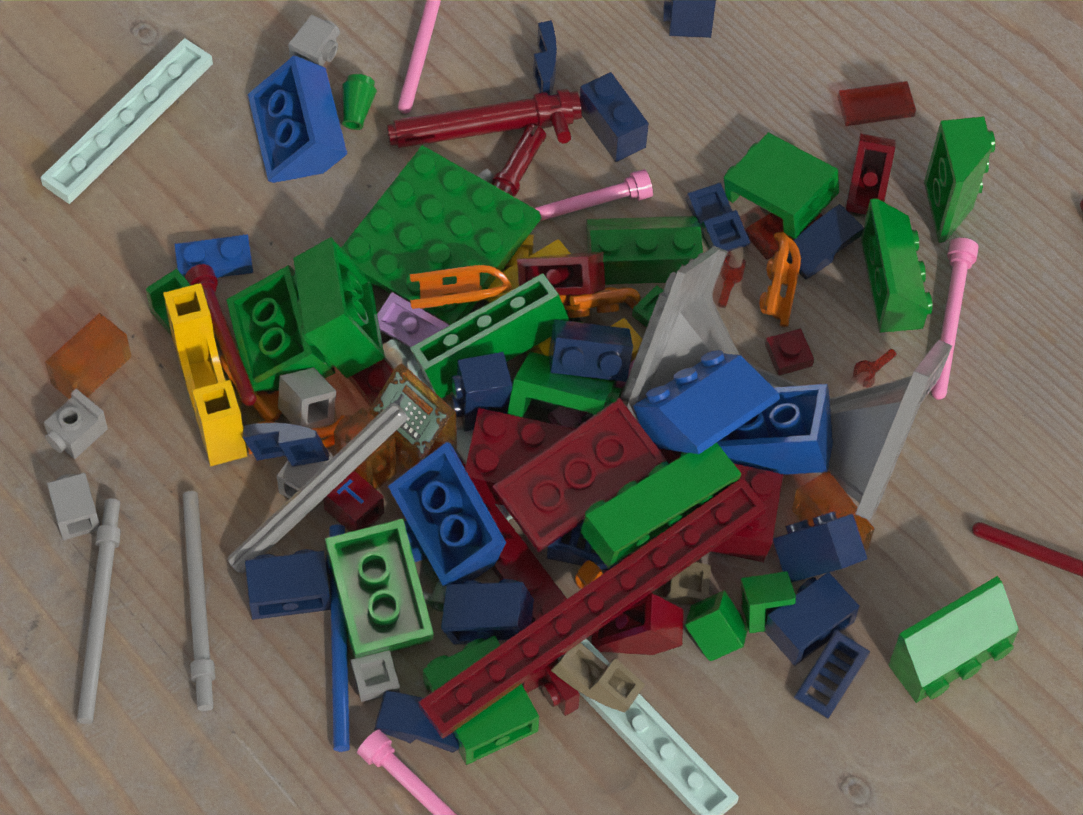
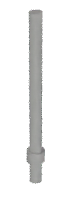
M187 491L183 493V509L194 661L190 664L191 680L196 683L197 709L199 711H210L214 708L212 681L215 680V664L210 659L199 499L196 491Z
M113 498L105 500L102 526L97 528L96 545L99 547L77 715V722L82 724H91L94 719L115 548L119 547L121 530L118 528L121 502Z

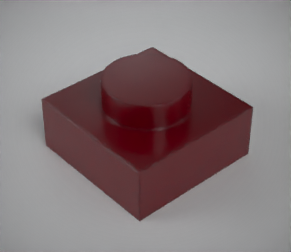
M801 328L766 338L765 347L777 376L813 367L814 357Z

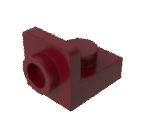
M556 659L523 682L522 685L526 693L542 685L543 693L552 707L558 705L563 715L566 716L579 708L580 693L551 671L558 661Z

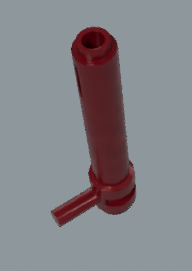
M568 89L557 90L556 94L553 95L542 92L533 95V98L397 119L393 120L394 124L387 125L390 146L397 145L399 149L522 129L529 124H534L542 129L553 126L558 141L565 144L572 137L568 125L573 124L574 120L581 119L582 112L578 92H569Z

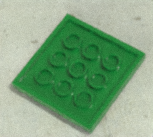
M422 145L341 248L368 277L371 283L390 294L393 292L411 303V300L420 299V282H411L410 274L473 265H488L502 271L542 218L540 211ZM481 272L480 285L482 290L488 289L496 277L489 273ZM456 276L443 278V285L457 283ZM478 301L446 304L438 307L423 308L422 310L451 325L466 317Z

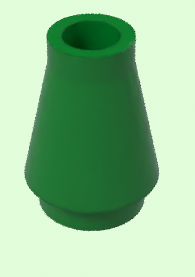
M351 74L347 76L346 81L342 84V125L348 129H363L364 121L377 93V89L374 87L375 81L371 77L363 74Z

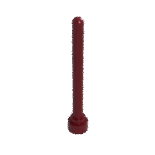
M206 264L196 265L187 271L185 279L190 285L201 283L211 314L214 333L241 401L244 405L251 406L255 404L257 397L215 295L218 285L217 277L211 266Z
M976 522L972 526V533L978 538L1083 577V561L982 522Z

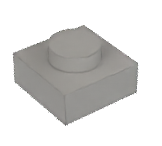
M390 650L351 660V667L361 702L383 697L386 691L400 692V685Z

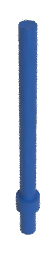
M335 524L329 527V537L345 533V526ZM326 555V570L330 574L333 749L337 752H345L350 749L347 628L328 555Z

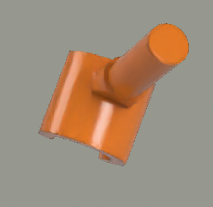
M587 560L575 576L576 585L580 589L584 588L601 576L602 571L595 563Z

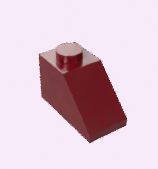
M860 133L846 204L848 212L867 215L870 199L885 201L896 140Z
M603 252L517 259L519 286L543 273L559 295L593 294L605 290Z
M651 593L593 633L591 644L599 652L655 655L681 647L683 644L684 609Z

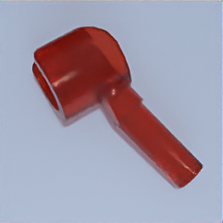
M731 255L726 256L721 275L724 279L723 288L717 304L719 307L726 308L734 284L739 283L743 279L746 266L745 259L742 260L740 267L733 268L729 265Z
M889 349L873 362L867 360L859 361L854 366L853 378L857 377L861 372H868L870 376L864 379L863 387L869 388L873 386L876 373L897 356L895 350Z

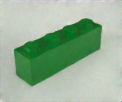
M542 273L410 347L425 380L440 400L453 392L451 377L457 375L458 360L504 352L507 362L550 338L554 320H570L558 292Z
M717 442L700 454L682 452L680 458L669 464L665 461L657 465L649 473V477L637 483L634 480L624 485L618 491L617 496L608 502L600 500L590 506L585 512L581 533L609 569L738 481L741 472Z

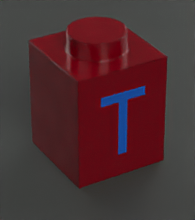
M354 470L323 499L324 510L341 525L345 526L349 532L370 527L385 513L384 496Z

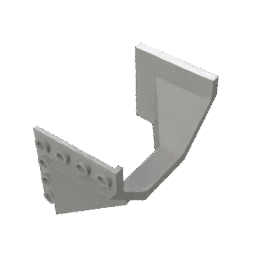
M713 246L706 252L700 253L696 259H691L685 266L682 265L677 273L672 272L666 282L664 291L659 294L620 398L628 402L627 408L636 419L638 418L633 405L647 397L646 393L652 388L664 386L672 381L674 374L678 371L691 368L701 362V357L704 354L721 350L726 354L739 355L713 302V290L728 251ZM938 340L914 370L912 376L838 397H830L833 446L828 472H822V474L859 502L856 515L870 520L877 511L918 409L939 380L953 345ZM750 364L772 387L801 386Z

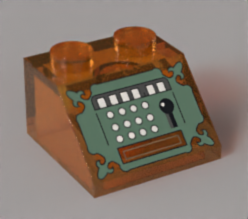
M400 363L394 369L369 409V417L371 422L390 403L398 404L408 416L407 421L387 438L382 445L388 444L396 451L400 462L410 470L446 442L451 443L454 450L457 449L456 411L407 367Z

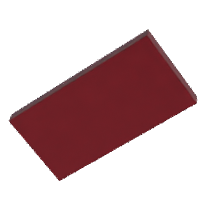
M619 398L492 486V490L536 550L540 552L582 523L585 519V512L594 503L600 500L608 502L613 499L624 485L634 480L639 483L649 476V473L657 465L667 461V459Z

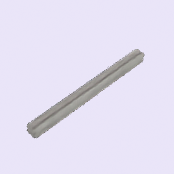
M390 403L229 555L228 562L237 572L245 573V560H252L269 551L407 421L408 416L398 404Z

